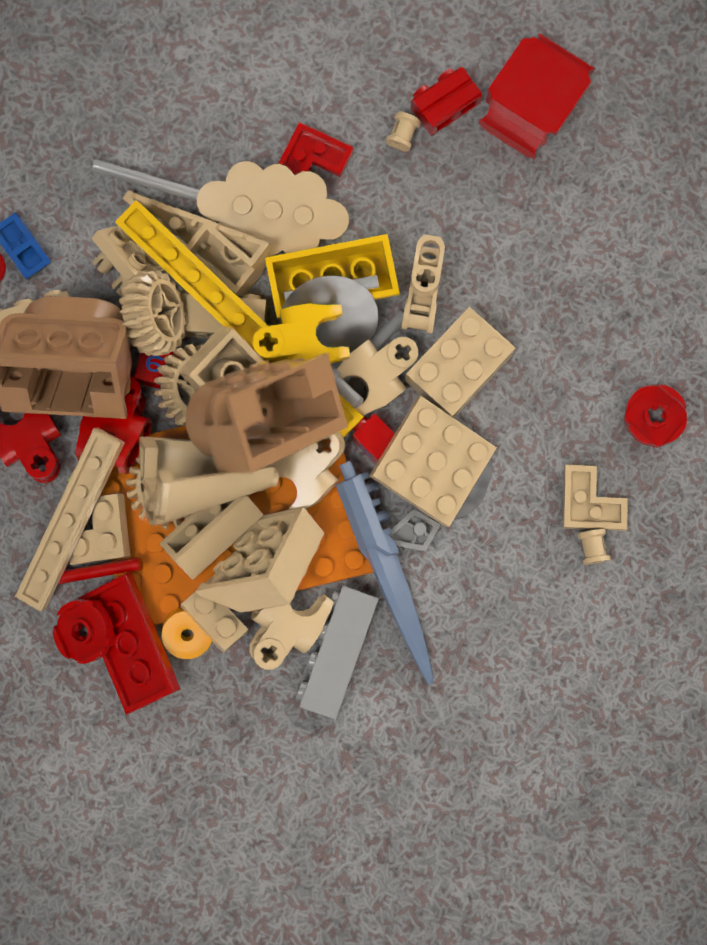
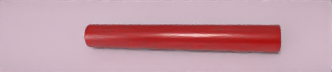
M140 557L67 570L64 571L58 585L142 570L143 562Z

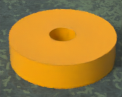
M182 608L172 611L163 622L162 642L166 650L173 656L181 659H193L201 656L210 647L212 640ZM185 629L193 632L189 637H185L181 633Z

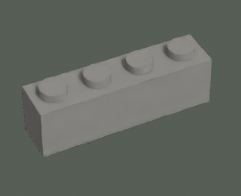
M342 586L340 593L337 591L333 593L331 600L334 601L331 609L333 610L330 622H325L323 631L317 638L323 640L319 653L312 652L307 669L312 670L308 683L301 682L296 699L301 701L300 708L333 720L337 718L379 598Z

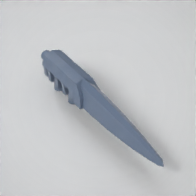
M351 461L339 465L344 481L336 484V488L360 552L368 559L388 608L425 681L432 685L433 675L413 599L397 557L399 550L396 542L388 536L392 534L391 529L383 530L381 527L382 523L389 520L390 515L386 510L376 512L374 506L381 504L379 498L371 500L370 494L378 491V483L376 481L365 483L364 480L370 478L368 472L356 476Z

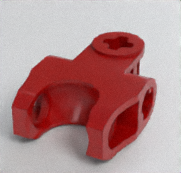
M130 377L131 388L129 393L124 396L127 410L126 419L82 417L75 452L78 461L93 429L100 428L125 442L115 466L118 468L119 473L128 474L130 472V467L134 466L136 458L139 456L140 437H150L152 429L151 419L142 416L146 408V399L136 379Z
M24 413L23 418L17 424L4 425L0 423V458L5 466L9 467L20 460L26 472L35 481L46 484L53 482L58 477L61 468L58 458L49 445L50 442L62 436L51 415ZM40 460L46 462L45 467L47 469L45 471L39 469L40 465L38 462Z

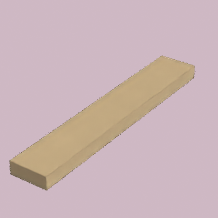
M100 428L93 429L15 595L16 598L40 612L46 611L125 442Z

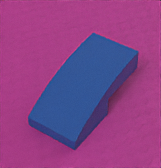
M16 212L0 222V244L26 280L51 263Z

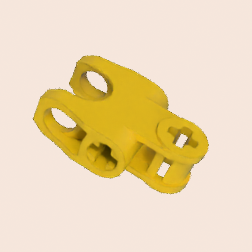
M309 303L283 308L280 310L282 324L260 328L253 337L252 349L264 361L268 362L286 359L290 361L298 358L309 360L323 353H328L330 364L349 359V347L329 348L322 345L316 336L317 326L323 322L341 317L343 314L341 305ZM264 338H269L271 343H276L273 345L272 351H267L264 346L260 347L263 344Z

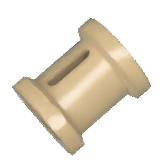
M396 112L394 116L396 122L391 134L387 135L385 143L398 150L409 152L411 148L410 141L415 129L420 127L421 121L411 114Z
M605 529L577 534L578 539L582 540L585 556V559L582 560L583 565L611 561L610 555H607L603 537L606 534Z

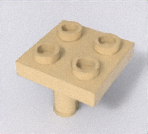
M119 226L98 230L91 238L101 250L99 255L93 259V265H99L97 270L103 274L109 273L113 266L117 269L120 276L112 282V288L117 289L120 286L116 293L122 297L121 288L125 287L126 280L130 279L132 275L151 270H160L162 274L167 273Z

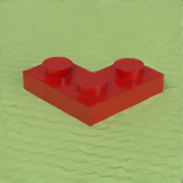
M299 122L278 164L287 166L294 175L301 172H309L312 166L315 165L341 178L354 152V147Z

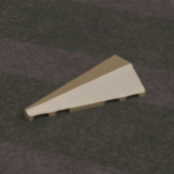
M129 190L124 195L123 199L130 205L135 200L141 203L237 295L243 297L244 294H247L263 274L266 265L265 257L269 256L272 246L267 241Z

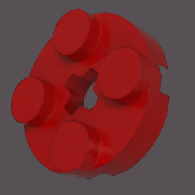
M648 385L638 389L630 397L625 407L623 420L628 432L636 441L645 446L659 448L674 442L685 430L687 425L686 404L683 397L673 388L666 385ZM649 409L652 411L660 409L663 412L660 416L663 422H651L649 420Z
M79 599L68 602L59 609L56 615L59 616L57 625L53 626V637L58 650L67 659L72 658L78 661L76 663L79 664L94 662L104 657L109 648L115 644L116 634L113 631L112 620L99 600ZM81 623L87 628V637L80 636L79 631L82 629Z

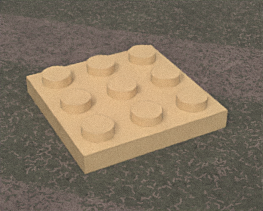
M419 396L369 476L443 526L450 527L497 447L424 397Z

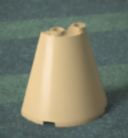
M140 437V477L143 478L144 484L142 496L146 515L151 525H161L267 489L270 486H277L278 470L273 464L267 465L253 473L217 472L214 459L201 453L191 440Z

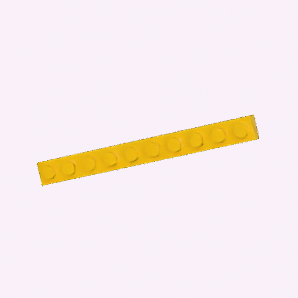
M135 200L115 223L222 326L233 328L252 348L255 333L260 328L268 325L141 203ZM264 338L263 344L260 347L264 346L267 351H272L273 345L276 343H271L269 338ZM339 394L348 428L339 431L344 438L363 419V416Z

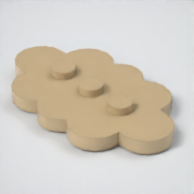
M241 161L229 170L226 182L211 181L205 184L197 195V207L205 218L267 241L272 245L269 256L276 255L282 250L285 253L317 248L320 239L329 240L340 237L346 231L349 224V215L346 208L340 202L326 199L327 186L318 174L309 171L294 175L287 166L281 164H273L263 170L253 162Z

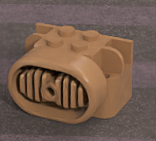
M46 296L30 303L24 313L6 316L0 323V405L2 411L126 419L127 410L124 396L129 393L131 388L130 370L132 367L130 345L132 338L127 337L126 326L122 325L124 320L123 315L120 313L121 309L108 301L97 298Z
M328 353L320 354L309 360L298 358L290 361L281 360L275 363L261 361L250 365V368L231 372L199 387L192 395L186 411V428L191 442L201 453L214 459L217 472L253 473L348 428Z

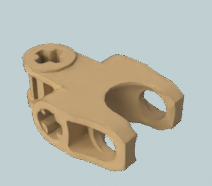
M424 234L417 242L408 299L406 298L401 329L425 330L429 334L433 332L437 308L436 298L445 250L441 237ZM427 243H433L438 247V249L425 247L423 245ZM432 255L435 259L428 260L423 256Z
M398 337L378 351L368 339L350 353L349 359L343 360L336 369L341 373L339 377L341 379L347 376L360 379L366 386V398L356 408L362 416L386 406L407 389L398 376L417 360L418 347L410 338ZM396 346L399 349L407 348L408 353L405 355L408 359L407 361L403 358L399 360L395 358L394 355L397 353Z
M339 432L323 439L332 440L330 443L332 451L323 452L324 444L320 440L272 463L274 467H277L278 479L280 477H287L296 485L297 498L288 510L300 507L308 510L320 502L338 482V479L328 469L342 455L345 449L344 438Z
M323 594L317 598L309 609L304 611H296L292 609L290 604L253 610L251 619L261 625L249 643V652L255 663L260 668L272 670L282 664L292 647L301 653H306L322 633L334 601ZM263 647L268 649L271 647L273 651L271 654H263L261 649Z

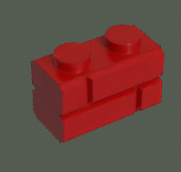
M462 66L455 71L452 68L447 69L437 78V83L431 87L424 85L413 94L411 110L431 137L481 104L482 92Z

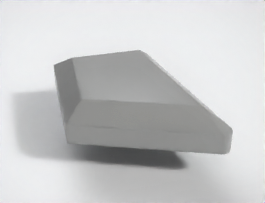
M413 509L391 529L392 534L388 536L396 542L397 547L426 552L441 524Z

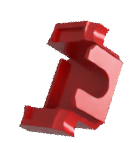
M538 33L537 38H523L488 88L486 103L489 105L488 113L479 119L478 124L518 152L535 159L536 151L541 146L546 145L549 133L557 135L591 84L589 75L593 74L595 68Z

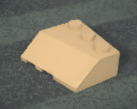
M304 507L263 515L233 544L236 551L225 561H219L213 570L216 575L208 585L202 583L197 588L196 593L199 596L241 613L288 605L295 597V592L305 576L314 554L318 550V545L324 532Z

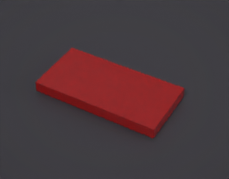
M132 572L125 573L78 598V600H99L112 620L116 642L102 658L126 715L181 690Z

